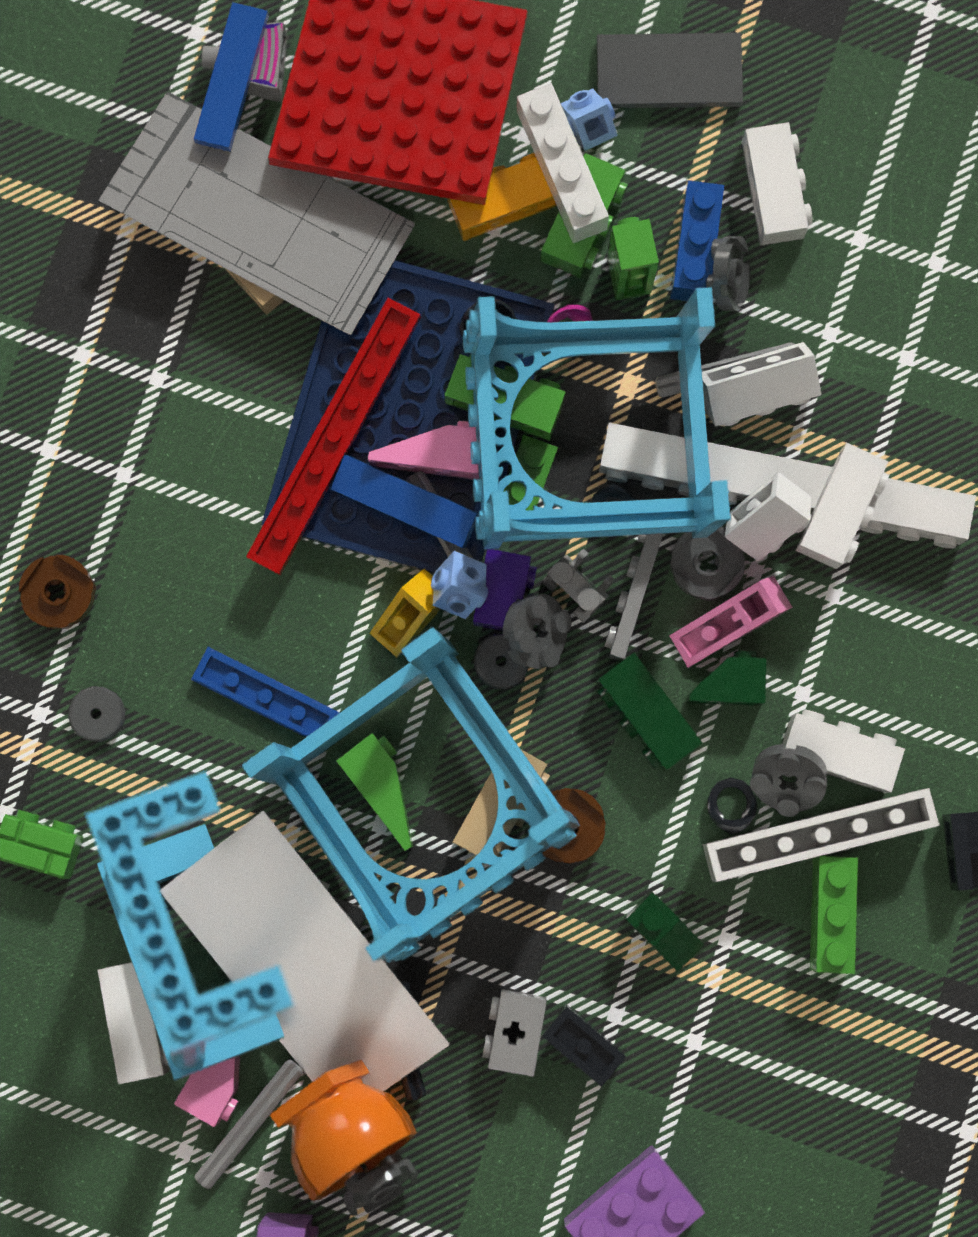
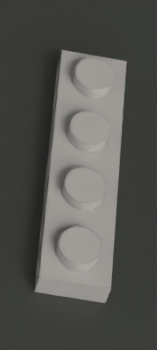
M644 534L638 536L637 541L644 543L640 557L632 556L626 575L633 578L629 592L621 591L615 611L622 613L618 628L610 627L604 646L611 649L610 659L620 662L625 659L663 534Z

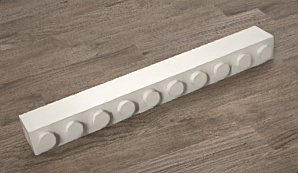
M614 423L608 424L599 473L606 474L605 478L607 480L619 483H626L628 478L642 481L643 487L654 490H663L664 486L679 488V494L689 496L684 437ZM707 442L710 481L727 480L729 504L731 505L736 504L737 500H745L779 472L812 497L810 515H812L833 468ZM888 478L880 495L874 493L869 504L870 507L874 508V512L866 528L860 527V530L881 534L884 529L897 532V537L900 539L919 541L920 537L934 539L933 544L936 546L956 548V544L961 545L969 538L976 496Z

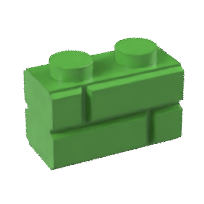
M18 809L16 815L5 814L0 826V861L61 879H70L72 877L77 856L83 842V835L74 833L75 825L54 820L52 826L38 822L40 815Z

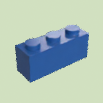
M691 180L687 182L670 299L688 301L696 288H706L708 275L713 274L714 261L711 256V246L713 240L718 237L725 185Z

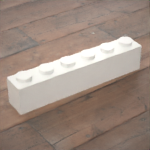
M928 788L703 844V849L713 882H718L939 826L930 789Z

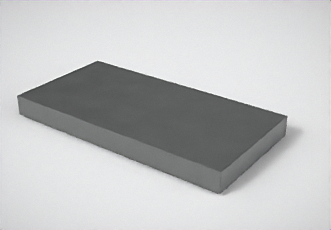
M741 33L597 35L598 95L602 99L607 97L613 108L742 107Z

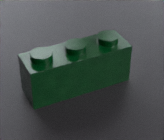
M635 652L598 679L597 683L601 688L596 693L608 709L613 706L616 707L623 717L618 721L631 739L636 736L646 747L641 753L653 769L660 766L663 772L702 744L701 740Z

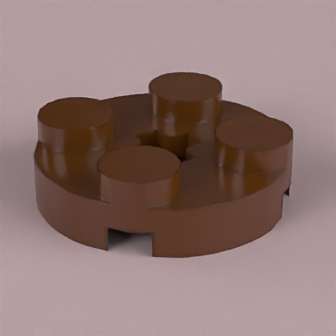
M66 555L42 557L32 562L21 576L19 592L21 593L22 608L31 620L41 626L50 629H69L82 621L91 610L94 603L96 585L87 568L74 558ZM61 582L64 583L63 591L66 595L63 599L57 598L52 602L50 600L52 593L48 590L49 586L52 584L58 586Z
M569 788L552 791L551 793L560 806L572 813L580 826L577 828V836L560 849L551 846L543 854L551 860L563 863L586 860L599 849L604 840L606 823L603 810L594 797L585 791Z

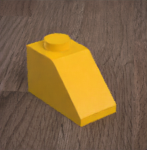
M426 569L420 571L399 590L370 632L395 657L402 653L401 650L417 637L440 610V608L432 605L434 589L431 588V580L433 576Z

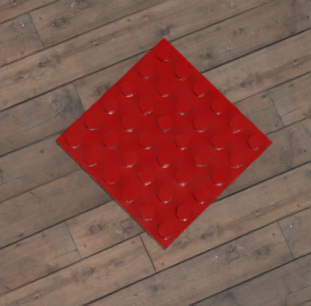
M309 0L268 156L269 165L485 205L528 10L475 0Z

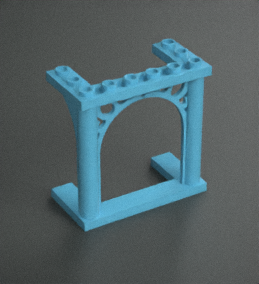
M696 288L677 317L576 322H531L512 319L501 315L495 310L494 297H478L475 310L469 311V320H466V330H463L464 353L471 354V367H466L465 380L466 389L473 390L474 404H468L469 427L476 428V441L470 443L471 463L478 464L479 479H473L474 502H481V510H479V517L475 519L476 538L477 540L483 539L484 549H499L503 542L682 532H692V538H706L730 520L727 480L710 481L700 344L715 326L712 288ZM678 352L689 498L580 503L552 495L537 485L524 471L512 445L510 420L513 405L519 391L535 372L551 362L573 356ZM542 353H550L544 357L542 355ZM515 354H523L522 359L533 356V364L524 367L521 359ZM498 361H505L511 364L518 374L517 381L507 383L499 379L494 372V364ZM492 385L499 390L505 391L506 402L499 404L494 400L498 399V393L492 388ZM494 415L500 418V420L494 421ZM496 429H504L506 435L503 438L497 437L495 434ZM496 446H503V447L496 453ZM507 462L511 466V475L504 477L498 484V478L503 472V467H499V464ZM513 482L523 483L526 489L524 498L515 505H509L508 491L503 492L504 489ZM533 497H540L542 499L544 507L534 505L533 510H525L532 502ZM553 505H555V506H557V507H560L561 509H552V508H553Z
M433 627L401 650L410 663L292 748L273 742L242 764L250 778L279 785L362 908L374 936V942L365 948L373 961L387 960L390 963L393 960L397 962L400 959L402 961L407 959L421 948L418 944L420 940L429 934L433 939L441 935L452 926L449 921L459 912L466 916L483 904L480 897L491 889L497 894L515 881L511 876L522 867L529 871L546 859L543 855L544 851L551 846L558 849L565 846L577 836L573 830L580 826L573 814L560 806L458 662L456 656L459 653L454 646ZM428 677L490 766L497 786L498 811L495 826L487 843L467 865L442 877L413 879L390 872L376 863L367 854L306 764ZM505 780L509 784L510 788H505ZM514 796L516 805L519 806L522 803L526 810L513 809L509 811L507 808L508 800ZM513 818L523 819L531 827L528 831L530 834L523 839L510 838L504 831V824ZM500 842H504L512 847H518L513 851H501L502 857L494 854V847ZM484 863L492 866L485 871V868L482 864ZM471 867L477 870V876L473 879L467 876V870ZM376 873L382 876L381 881L376 876ZM460 880L465 884L461 889H459ZM391 883H398L401 887L397 894L396 904L391 898L395 893L387 888ZM439 886H445L448 890L447 896L445 897V894H442L438 898L437 906L434 907L435 898L433 891ZM418 887L425 893L426 903L423 911L419 915L413 916L407 910L406 899L409 892Z
M206 771L86 814L102 862L97 863L174 1081L283 1039L284 1033L276 1014L294 1006L279 965L199 996L195 990L157 884L178 877L213 850L214 846L205 824L143 846L142 841L220 813V808Z

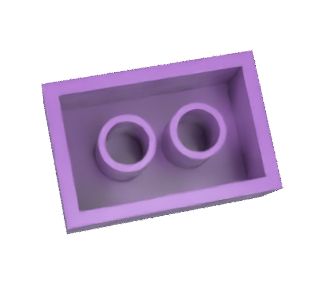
M651 1145L566 1216L564 1223L565 1228L573 1237H677L705 1212L696 1198L653 1145Z

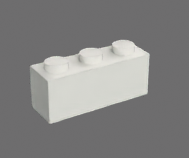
M789 122L746 129L742 139V147L760 245L803 239L809 228L808 226L812 225V211L809 203L804 204L802 191L806 190V180L803 169L797 168L795 157L799 156L797 135L791 134Z
M804 342L702 372L705 410L715 426L734 425L742 418L753 415H768L774 412L776 408L790 404L802 405L809 402L811 398L821 395L815 356Z
M846 443L840 450L812 512L811 520L805 528L795 551L835 569L839 568L844 561L850 563L859 545V542L854 541L858 528L865 529L874 512V508L869 506L874 493L878 495L882 493L888 481L889 474L885 473L884 470L889 461Z
M803 709L802 715L798 713L791 715L782 743L784 744L783 749L791 748L796 750V745L806 747L821 757L826 765L828 775L883 793L892 792L905 751L904 748L895 746L896 739L879 733H875L874 738L859 734L861 728L856 725L839 721L838 726L823 722L824 715Z
M132 962L99 969L98 976L118 1084L166 1074L170 1071Z

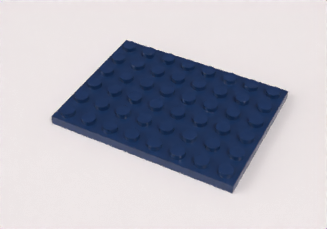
M394 260L351 335L323 320L321 321L261 525L263 526L387 298L421 314V319L347 453L348 456L369 464L368 454L371 451L446 425L457 426L458 421H468V411L446 404L445 393L460 354L467 357L470 356V353H464L463 340L459 333L460 323L464 312L478 301V297H494V300H501L513 309L517 320L531 322H547L553 314L555 304ZM515 354L521 359L524 367L533 364V356L522 359L523 354ZM498 361L494 364L495 367L504 369L505 366L513 367L505 361ZM536 372L529 379L534 380ZM510 427L513 448H515L520 430ZM502 428L495 430V434L499 438H503L506 435L505 430ZM496 446V453H497L503 446ZM507 462L499 464V467H503V472L498 478V484L507 476L510 466ZM378 468L405 481L416 473ZM426 474L437 495L479 513L481 502H474L472 479ZM333 481L301 537L422 571L426 569L431 574H434L448 558L436 536L331 490ZM474 527L466 547L473 559L482 562L486 549L483 546V539L477 540L476 528Z

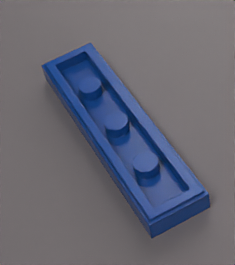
M232 2L195 132L194 141L196 144L231 152L269 18L267 10Z
M344 455L331 486L333 491L461 548H466L475 527V519L479 517L478 512L348 455Z
M207 647L191 678L192 681L304 737L309 736L340 713L210 647Z

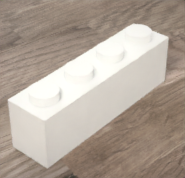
M552 83L517 96V114L572 242L576 243L607 230L609 215Z

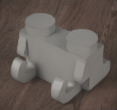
M582 549L573 561L568 555L562 557L541 581L551 592L559 585L579 604L580 607L573 614L582 623H585L609 597L605 591L615 581L609 575L597 588L577 569L589 555L585 549Z

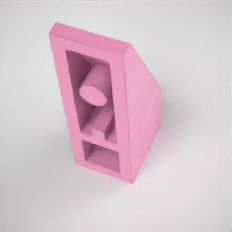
M458 421L457 426L446 425L371 451L368 454V462L371 466L409 472L422 471L425 474L472 480L479 479L478 464L471 463L470 443L476 441V428L469 427L468 421Z
M773 575L758 581L670 635V638L689 668L793 607Z
M240 1056L191 1074L174 1105L212 1127H215L221 1119L227 1122L239 1102L233 1097L238 1090Z

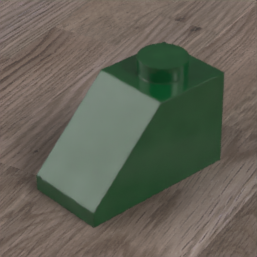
M734 651V657H728L687 695V703L762 706L766 700V658H757V652Z
M651 891L624 917L677 972L704 946L681 919Z

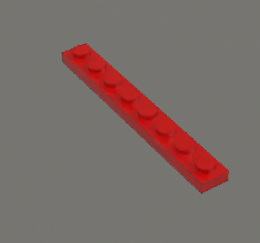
M387 298L247 553V559L281 576L333 481L344 455H347L421 319V314Z

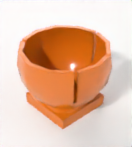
M362 1060L325 1072L270 1114L278 1128L284 1125H290L293 1128L291 1163L300 1186L312 1201L323 1199L345 1187V1182L350 1177L363 1172L360 1164L364 1162L370 1171L385 1157L397 1152L417 1134L409 1114L391 1094L362 1082L361 1079L370 1073Z

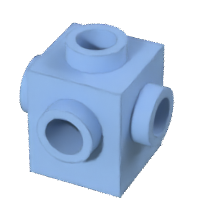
M593 88L576 92L569 100L561 103L576 141L584 151L618 136L613 122L615 112L607 97L602 99Z
M453 551L432 577L431 588L434 589L432 605L466 619L476 607L480 608L487 598L488 588L485 587L487 565L457 551Z

